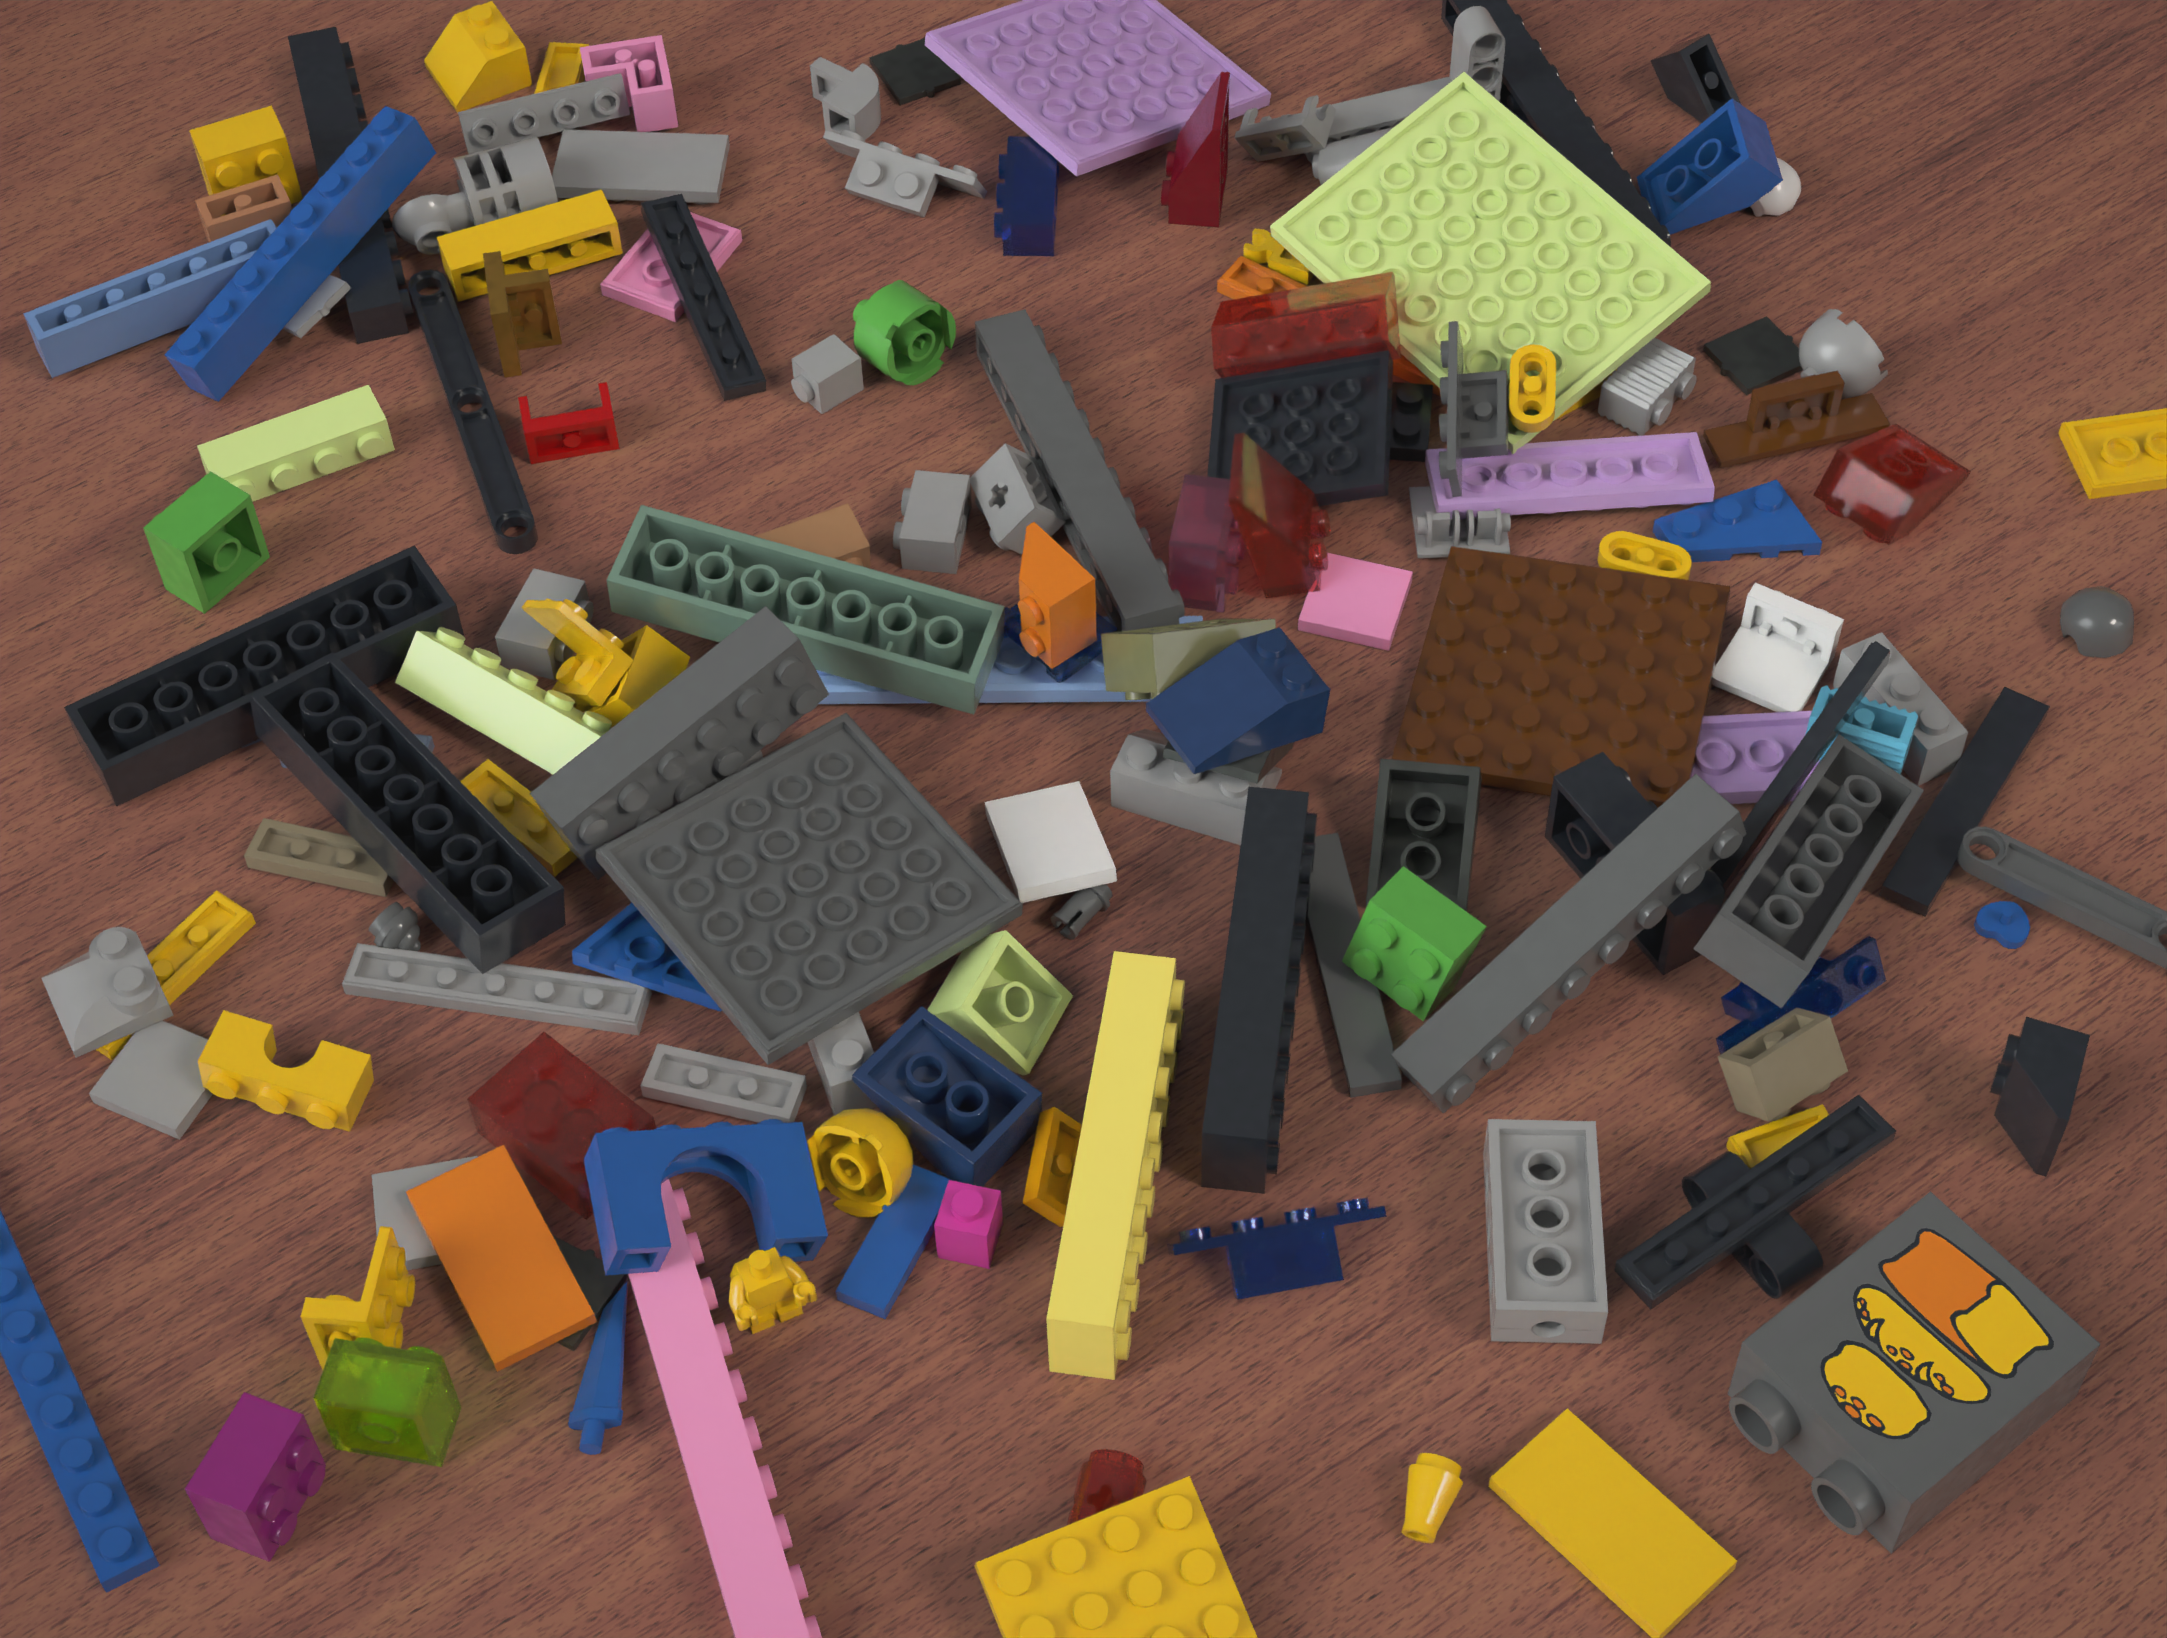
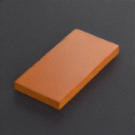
M504 1145L406 1191L407 1197L497 1372L597 1322L592 1308Z

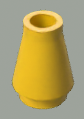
M1420 1453L1416 1464L1409 1465L1405 1521L1401 1531L1403 1535L1418 1542L1434 1543L1438 1529L1463 1486V1481L1459 1478L1462 1468L1458 1463L1437 1454Z

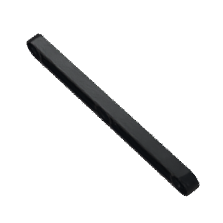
M431 269L420 271L413 275L408 282L412 304L497 545L502 551L509 554L525 553L531 550L538 540L534 517L450 286L443 273ZM427 287L440 288L439 291L431 295H421L419 293ZM468 403H479L482 405L479 410L468 413L460 410ZM513 526L527 528L524 534L517 537H509L504 534L507 529Z

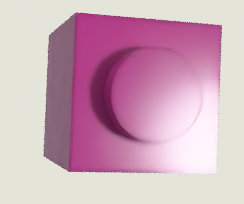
M952 1180L948 1181L934 1225L938 1258L990 1269L1003 1226L1000 1190Z

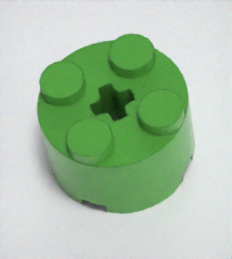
M897 280L878 290L870 299L860 301L853 312V320L856 322L854 345L858 355L891 379L903 382L906 385L923 383L936 374L944 364V361L939 358L946 346L952 349L955 341L956 325L952 313L940 303L903 280Z

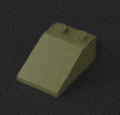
M1220 618L1101 633L1106 691L1125 692V700H1152L1237 640L1275 629V619Z

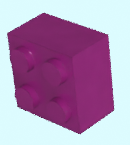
M244 1392L187 1484L185 1491L212 1540L270 1562L279 1545H285L292 1537L297 1524V1515L308 1496H314L320 1489L325 1477L326 1464L304 1414Z

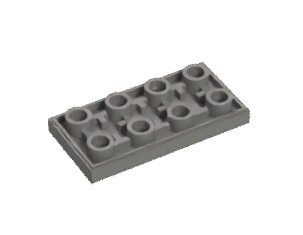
M563 129L552 174L557 198L570 199L602 189L606 199L615 202L624 200L651 201L682 194L685 202H693L699 205L719 203L730 147L729 136L720 134Z

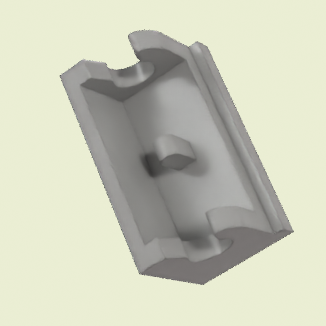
M1318 95L1310 96L1306 99L1302 113L1282 115L1273 119L1270 116L1262 117L1260 123H1255L1258 109H1248L1244 114L1240 130L1236 131L1234 138L1257 162L1325 149L1336 109L1331 104H1325L1321 109L1316 110L1319 101Z

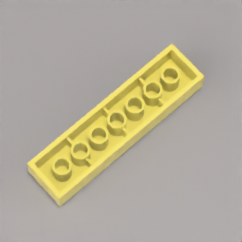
M1114 951L1046 1318L1050 1372L1115 1380L1118 1360L1127 1361L1129 1357L1132 1328L1129 1327L1131 1312H1136L1140 1287V1279H1137L1139 1264L1143 1265L1145 1261L1148 1233L1145 1232L1146 1219L1151 1218L1153 1213L1155 1186L1152 1185L1154 1172H1159L1163 1149V1141L1160 1140L1162 1127H1167L1170 1096L1167 1095L1169 1083H1174L1178 1056L1177 1052H1175L1176 1040H1181L1184 1026L1185 1009H1182L1185 980L1176 979V958Z

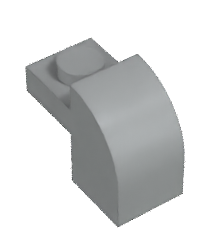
M822 57L814 61L810 65L813 98L822 102L825 131L828 130L841 134L842 130H849L867 139L876 131L881 122L879 82L875 72L864 63L851 72L843 66L832 63Z

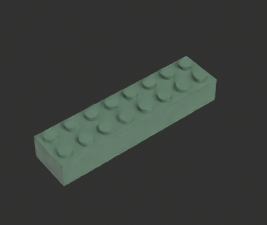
M645 505L640 506L607 578L611 612L720 643L766 606L800 639L816 670L973 715L976 712L1004 639L1005 606Z

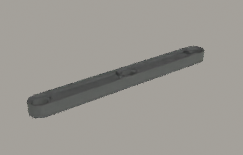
M1986 826L1975 827L1964 835L1957 858L1960 866L1969 874L2167 969V948L2161 944L2158 937L2167 934V911L1995 829ZM1974 844L1986 845L1993 850L1995 858L1990 860L1980 859L1973 855L1970 846Z

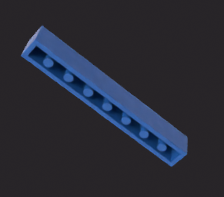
M385 106L353 143L346 148L344 153L318 180L298 205L291 210L290 214L262 243L243 267L235 273L234 277L206 306L204 311L188 329L179 336L178 340L164 356L189 389L219 402L436 154L435 149L415 117Z

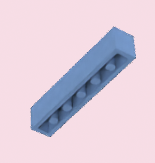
M272 219L23 313L37 351L51 377L54 378L73 371L79 367L192 324L206 306L234 277L235 273L243 267L262 243L275 231L277 227Z

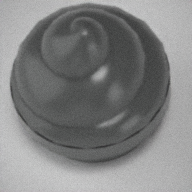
M398 902L392 903L383 910L368 929L375 936L374 943L378 947L419 951L421 949V944L418 940L420 936V928L417 925L418 915L411 907L403 908Z

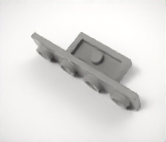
M621 73L458 112L468 154L535 136L541 137L563 132V129L573 130L578 127L630 115Z
M828 130L824 133L823 138L836 152L856 158L845 186L849 194L923 218L926 215L937 184L983 199L986 196L987 190L978 181V175L963 166L954 165L953 170L939 166V161L928 155L917 153L915 158L903 155V151L890 143L880 141L878 146L866 143L864 137L849 130H842L841 134Z

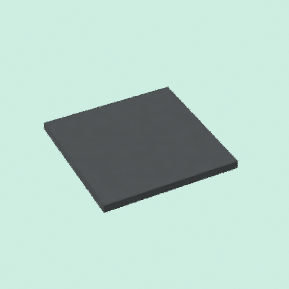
M847 713L596 849V857L599 864L767 1065L1020 917L1023 910V904Z

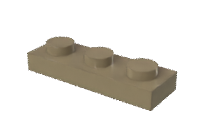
M263 818L244 855L248 868L387 897L394 882L352 836Z

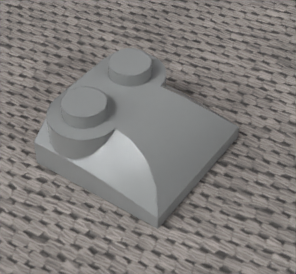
M113 927L102 931L92 940L89 952L41 978L75 1057H79L174 1016L136 931L134 932L129 928Z

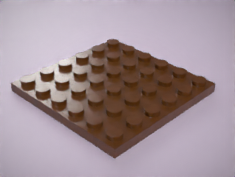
M1451 546L1392 760L1480 767L1481 785L1551 796L1554 776L1604 752L1615 766H1620L1627 772L1632 785L1644 799L1652 801L1659 808L1692 777L1731 586Z

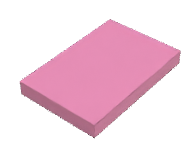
M690 212L713 264L718 271L742 242L741 230ZM647 229L600 284L602 295L676 322L685 311L651 234Z

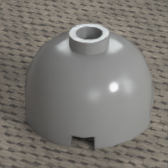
M1829 309L1808 328L1799 344V362L1803 372L1800 373V376L1805 378L1810 375H1819L1838 370L1845 382L1841 399L1864 395L1888 375V370L1880 371L1878 367L1885 359L1874 340L1860 324L1852 320L1846 325L1837 319L1843 312L1838 309Z

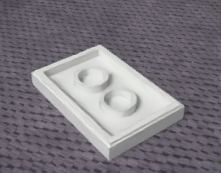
M1079 781L985 802L988 822L1016 896L1021 903L1117 881L1116 867Z

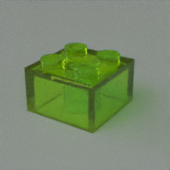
M357 1338L354 1341L334 1339L313 1397L336 1450L438 1467L443 1466L462 1408L442 1355H438L433 1350L420 1346H413L408 1348V1350L387 1347L370 1338Z

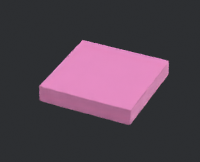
M1322 552L1298 619V630L1389 651L1412 583L1413 572Z

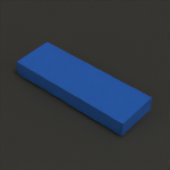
M913 1165L907 1186L893 1204L883 1206V1211L876 1218L837 1287L836 1296L838 1301L880 1318H887L935 1231L934 1225L948 1181L952 1179Z

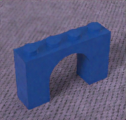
M768 1119L752 1125H732L729 1122H716L706 1127L681 1128L678 1125L671 1124L660 1126L654 1130L629 1131L627 1128L616 1127L607 1129L602 1133H595L584 1157L605 1276L659 1272L671 1248L661 1196V1184L669 1178L682 1173L701 1172L711 1174L735 1187L744 1197L751 1210L759 1250L766 1251L775 1247L781 1256L790 1257L794 1262L813 1261L828 1237L803 1122L783 1123V1121L778 1119Z

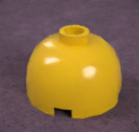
M869 1108L843 1110L822 1123L816 1129L814 1135L807 1140L817 1189L821 1191L827 1187L831 1194L840 1198L833 1205L839 1210L856 1217H875L883 1211L884 1205L890 1206L899 1198L911 1177L913 1154L908 1139L899 1126L881 1112Z

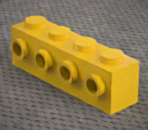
M602 189L437 237L443 267L458 302L488 293L483 253L501 251L505 275L548 269L549 275L623 254L618 223Z

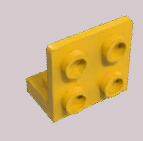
M548 598L545 600H526L521 608L577 653L575 657L568 658L561 665L556 673L558 681L552 690L568 695L575 700L574 704L601 707L634 661L621 650L624 643L611 632L602 628L598 631L586 621L588 617L587 612L571 600L564 599L563 602L553 601Z
M380 1226L361 1301H354L341 1295H330L325 1299L305 1298L300 1317L322 1370L387 1375L392 1355H398L401 1351L403 1325L400 1321L404 1307H410L413 1303L415 1277L408 1273L405 1265L404 1247H399L392 1227Z

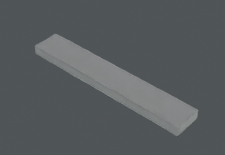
M360 943L356 945L342 983L344 992L348 995L632 1035L640 1034L652 995L651 989L619 979L504 963L482 974L468 958L396 948L389 949Z

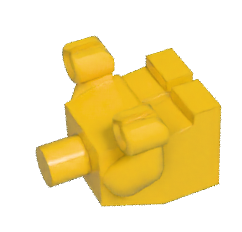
M775 1247L766 1251H754L749 1258L735 1263L730 1273L729 1305L735 1316L739 1331H744L750 1327L752 1334L774 1326L775 1319H779L780 1323L803 1314L802 1306L817 1300L815 1286L809 1281L805 1271L790 1257L781 1256Z

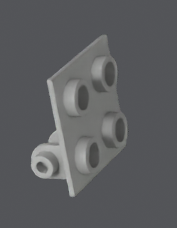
M1430 486L1409 487L1417 558L1448 557L1451 546L1510 554L1507 533L1511 528L1510 513H1501L1500 508L1494 509V511H1477V517L1474 518L1473 510H1467L1466 519L1460 520L1459 511L1453 510L1452 519H1450V512L1436 513Z

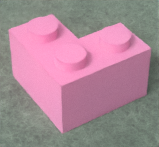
M662 35L580 47L586 81L621 73L628 105L633 108L637 132L661 131L678 127L673 88Z

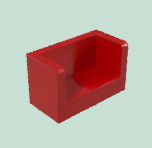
M607 382L598 383L602 407L533 419L527 396L518 397L524 436L531 464L620 449Z

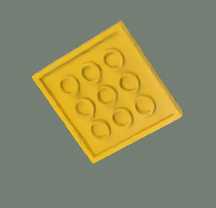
M1190 1476L975 1563V1569L1003 1638H1258Z

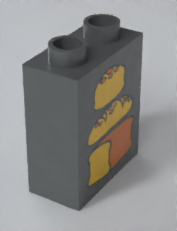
M1930 1191L1742 1342L1728 1395L1731 1397L1729 1410L1738 1429L1755 1447L1768 1454H1774L1783 1448L1814 1478L1811 1482L1812 1494L1822 1512L1834 1525L1850 1535H1860L1864 1530H1867L1892 1554L2077 1396L2100 1347V1343Z

